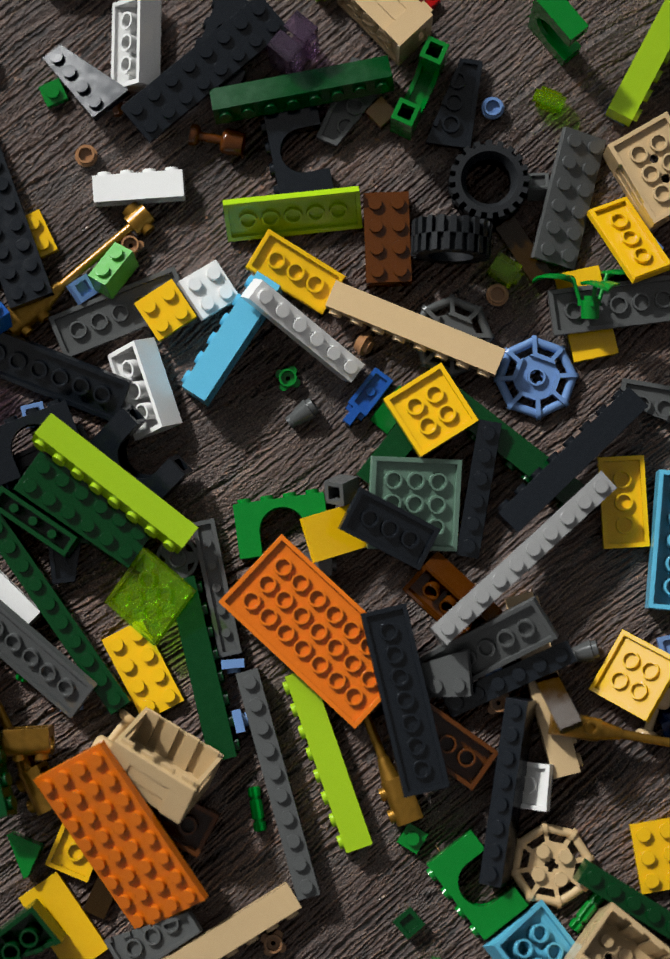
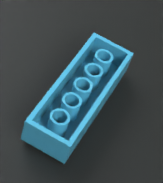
M258 271L254 276L251 274L244 284L247 288L254 278L261 279L282 295L281 286ZM239 293L231 304L234 306L229 314L226 312L219 322L221 327L217 333L212 332L206 342L209 344L204 352L200 351L194 360L196 365L192 371L188 370L181 380L184 391L206 406L210 405L266 319L265 316L241 298Z
M659 469L655 475L645 609L670 611V470Z

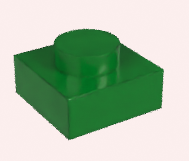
M59 78L38 87L48 109L69 100Z
M408 823L399 836L397 843L417 855L429 834L412 823Z

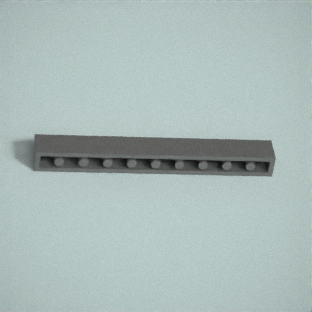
M255 668L235 674L297 900L320 895L319 883L260 670Z

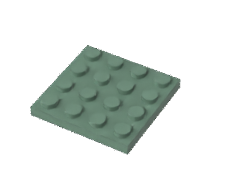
M371 456L369 492L440 528L441 530L430 551L457 552L462 460ZM366 543V548L377 549Z

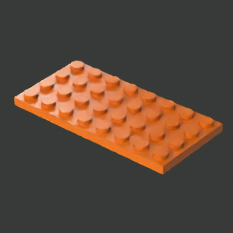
M281 534L218 602L345 721L356 729L381 701L360 614L366 613V611Z
M104 740L40 774L33 780L134 929L149 924L154 925L205 901L209 896Z

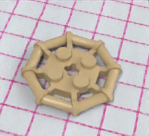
M544 821L521 838H517L511 876L525 896V901L537 903L543 900L546 905L561 909L564 904L584 891H588V888L573 879L576 863H581L584 858L593 863L595 857L591 855L577 833L578 830L576 828L570 829L548 824ZM548 833L563 836L566 839L563 843L549 840ZM543 834L544 841L534 848L527 845ZM571 841L582 857L574 858L567 847ZM525 849L529 852L527 866L520 867ZM551 858H553L558 866L553 868L552 871H548L545 862H550ZM529 872L535 882L532 888L529 887L521 873ZM570 881L576 885L561 896L559 895L558 889ZM539 887L552 889L554 897L536 892Z

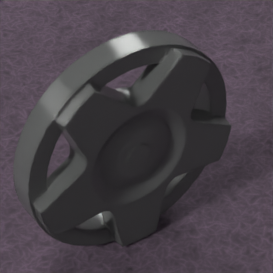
M188 541L187 544L191 546L194 552L187 551L185 544L178 554L168 551L163 546V543L159 546L156 553V564L164 576L169 579L178 580L189 577L195 572L199 563L197 549L192 542ZM160 555L165 558L162 566L160 564ZM195 562L192 569L189 571L188 565L190 563ZM176 571L179 576H172L169 573Z

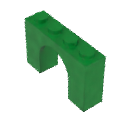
M534 0L527 27L563 67L580 52L581 45L577 40L587 33L589 25L567 0Z
M428 35L419 55L418 66L405 97L399 98L391 116L390 132L411 140L447 62L450 44Z
M319 489L305 490L306 494L304 495L288 492L283 493V498L274 499L273 495L261 496L260 501L251 502V498L237 500L238 504H233L240 560L260 558L263 554L261 525L269 513L278 509H289L299 514L301 518L324 512L326 511L324 492H319Z
M469 829L426 863L429 867L426 872L434 882L437 879L443 885L440 890L448 900L452 898L456 902L455 910L461 918L467 917L472 923L469 928L477 938L481 936L486 940L529 905L514 885H511L499 896L487 903L471 902L461 894L458 886L461 870L484 850V846Z

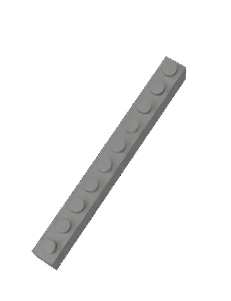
M600 471L428 630L444 647L449 644L617 487Z

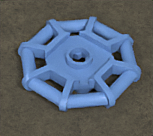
M531 335V338L510 348H505L504 357L495 378L493 377V382L497 384L508 410L511 409L534 417L536 420H541L542 417L563 407L567 408L570 405L568 402L575 382L579 378V373H576L564 345L560 346L537 338L536 335ZM532 347V354L522 359L516 356V354ZM537 347L555 354L551 358L538 353ZM558 357L566 373H560L557 369L555 360ZM513 360L516 363L513 376H505L510 361ZM536 371L540 372V377L543 378L542 381L533 383L530 374H535ZM560 379H567L562 395H560L556 391ZM512 381L518 392L514 399L506 382ZM550 396L557 399V401L541 408V400ZM524 397L535 401V408L518 403V400Z

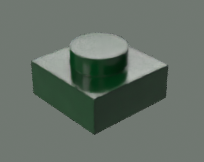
M411 906L393 920V923L407 940L426 925Z

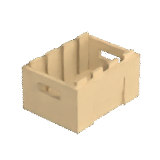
M337 0V4L365 30L398 66L427 40L428 35L431 36L433 14L431 12H433V9L424 0L422 2L419 0Z
M666 111L608 144L602 156L625 196L632 203L650 232L670 221V181L664 183L661 180L663 175H668L670 178V116ZM650 156H657L658 162L652 163L649 159Z
M147 707L118 736L110 749L145 802L158 809L161 814L177 824H180L207 791L224 757L220 751L200 741L194 735L184 731L181 727L166 720L160 714Z
M611 902L596 910L564 959H605L606 954H610L612 959H670V948Z

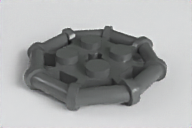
M450 294L449 297L421 307L420 315L430 317L437 322L489 343L495 339V334L490 329L483 312L484 308L481 305L477 306L456 297L455 294ZM450 306V312L443 316L437 317L433 313ZM455 306L471 312V314L466 317L456 313ZM475 317L482 333H476L471 321ZM416 350L421 361L420 365L423 368L431 369L439 364V362L432 360L435 353L432 352L428 355L427 352L423 353ZM450 360V367L443 365L452 379L455 376L473 370L470 367L468 370L457 366L454 367L455 361Z

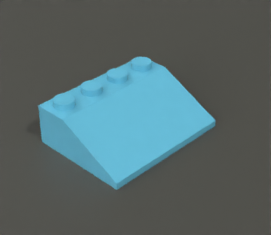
M540 900L501 929L483 947L492 959H564L575 941L544 901Z

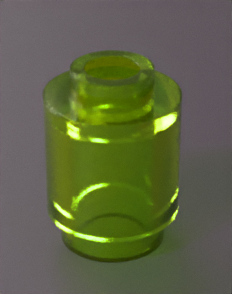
M542 85L541 89L536 88L532 101L536 102L534 105L536 108L551 114H560L567 97L562 96L561 92Z

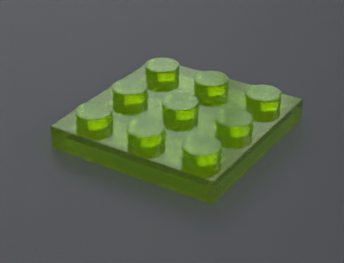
M142 548L105 600V603L152 645H158L196 590L148 548Z

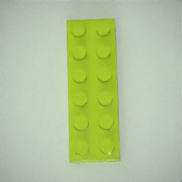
M359 186L223 200L228 242L262 239L268 229L283 237L363 228Z

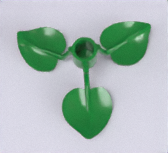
M621 269L601 271V274H605L603 281H581V285L593 286L592 296L584 295V300L581 299L576 279L572 275L547 273L535 277L532 283L544 278L562 279L571 282L577 297V306H581V319H599L604 291L608 293L612 288L620 286V283L608 281V278L615 275H627ZM597 288H600L599 295L596 296Z

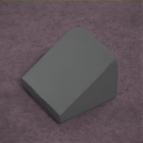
M527 173V176H529L527 200L545 201L550 181L549 173Z

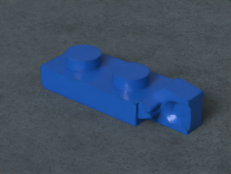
M375 367L348 401L345 409L349 412L343 419V423L350 427L357 418L362 421L387 391L393 380Z

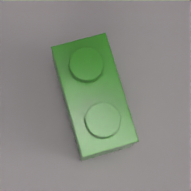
M114 242L88 274V277L96 291L113 299L139 267V264L132 250Z

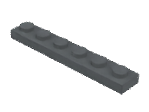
M211 518L193 522L199 527L194 533L219 658L242 653L235 617L218 602L229 591L215 519Z

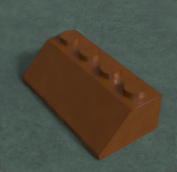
M437 551L404 586L403 590L430 616L438 621L469 593L475 585ZM493 602L458 635L504 611Z

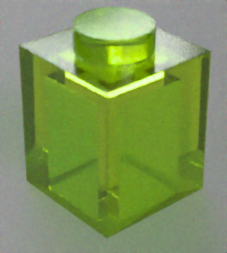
M499 252L486 275L510 289L512 284L517 285L522 278L523 273L520 271L523 265Z

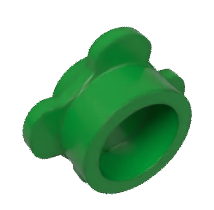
M290 366L287 369L276 371L275 376L279 379V389L281 391H287L288 388H298L301 382L297 378L296 367Z

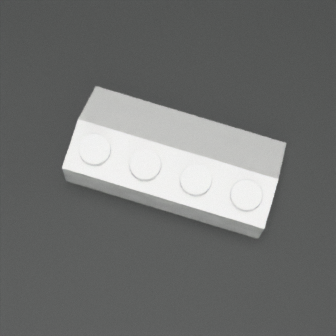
M121 0L112 3L111 78L130 92H140L160 75L162 0Z
M154 337L133 340L107 355L112 373L132 380L123 406L132 404L147 420L133 434L135 441L167 431L183 423Z

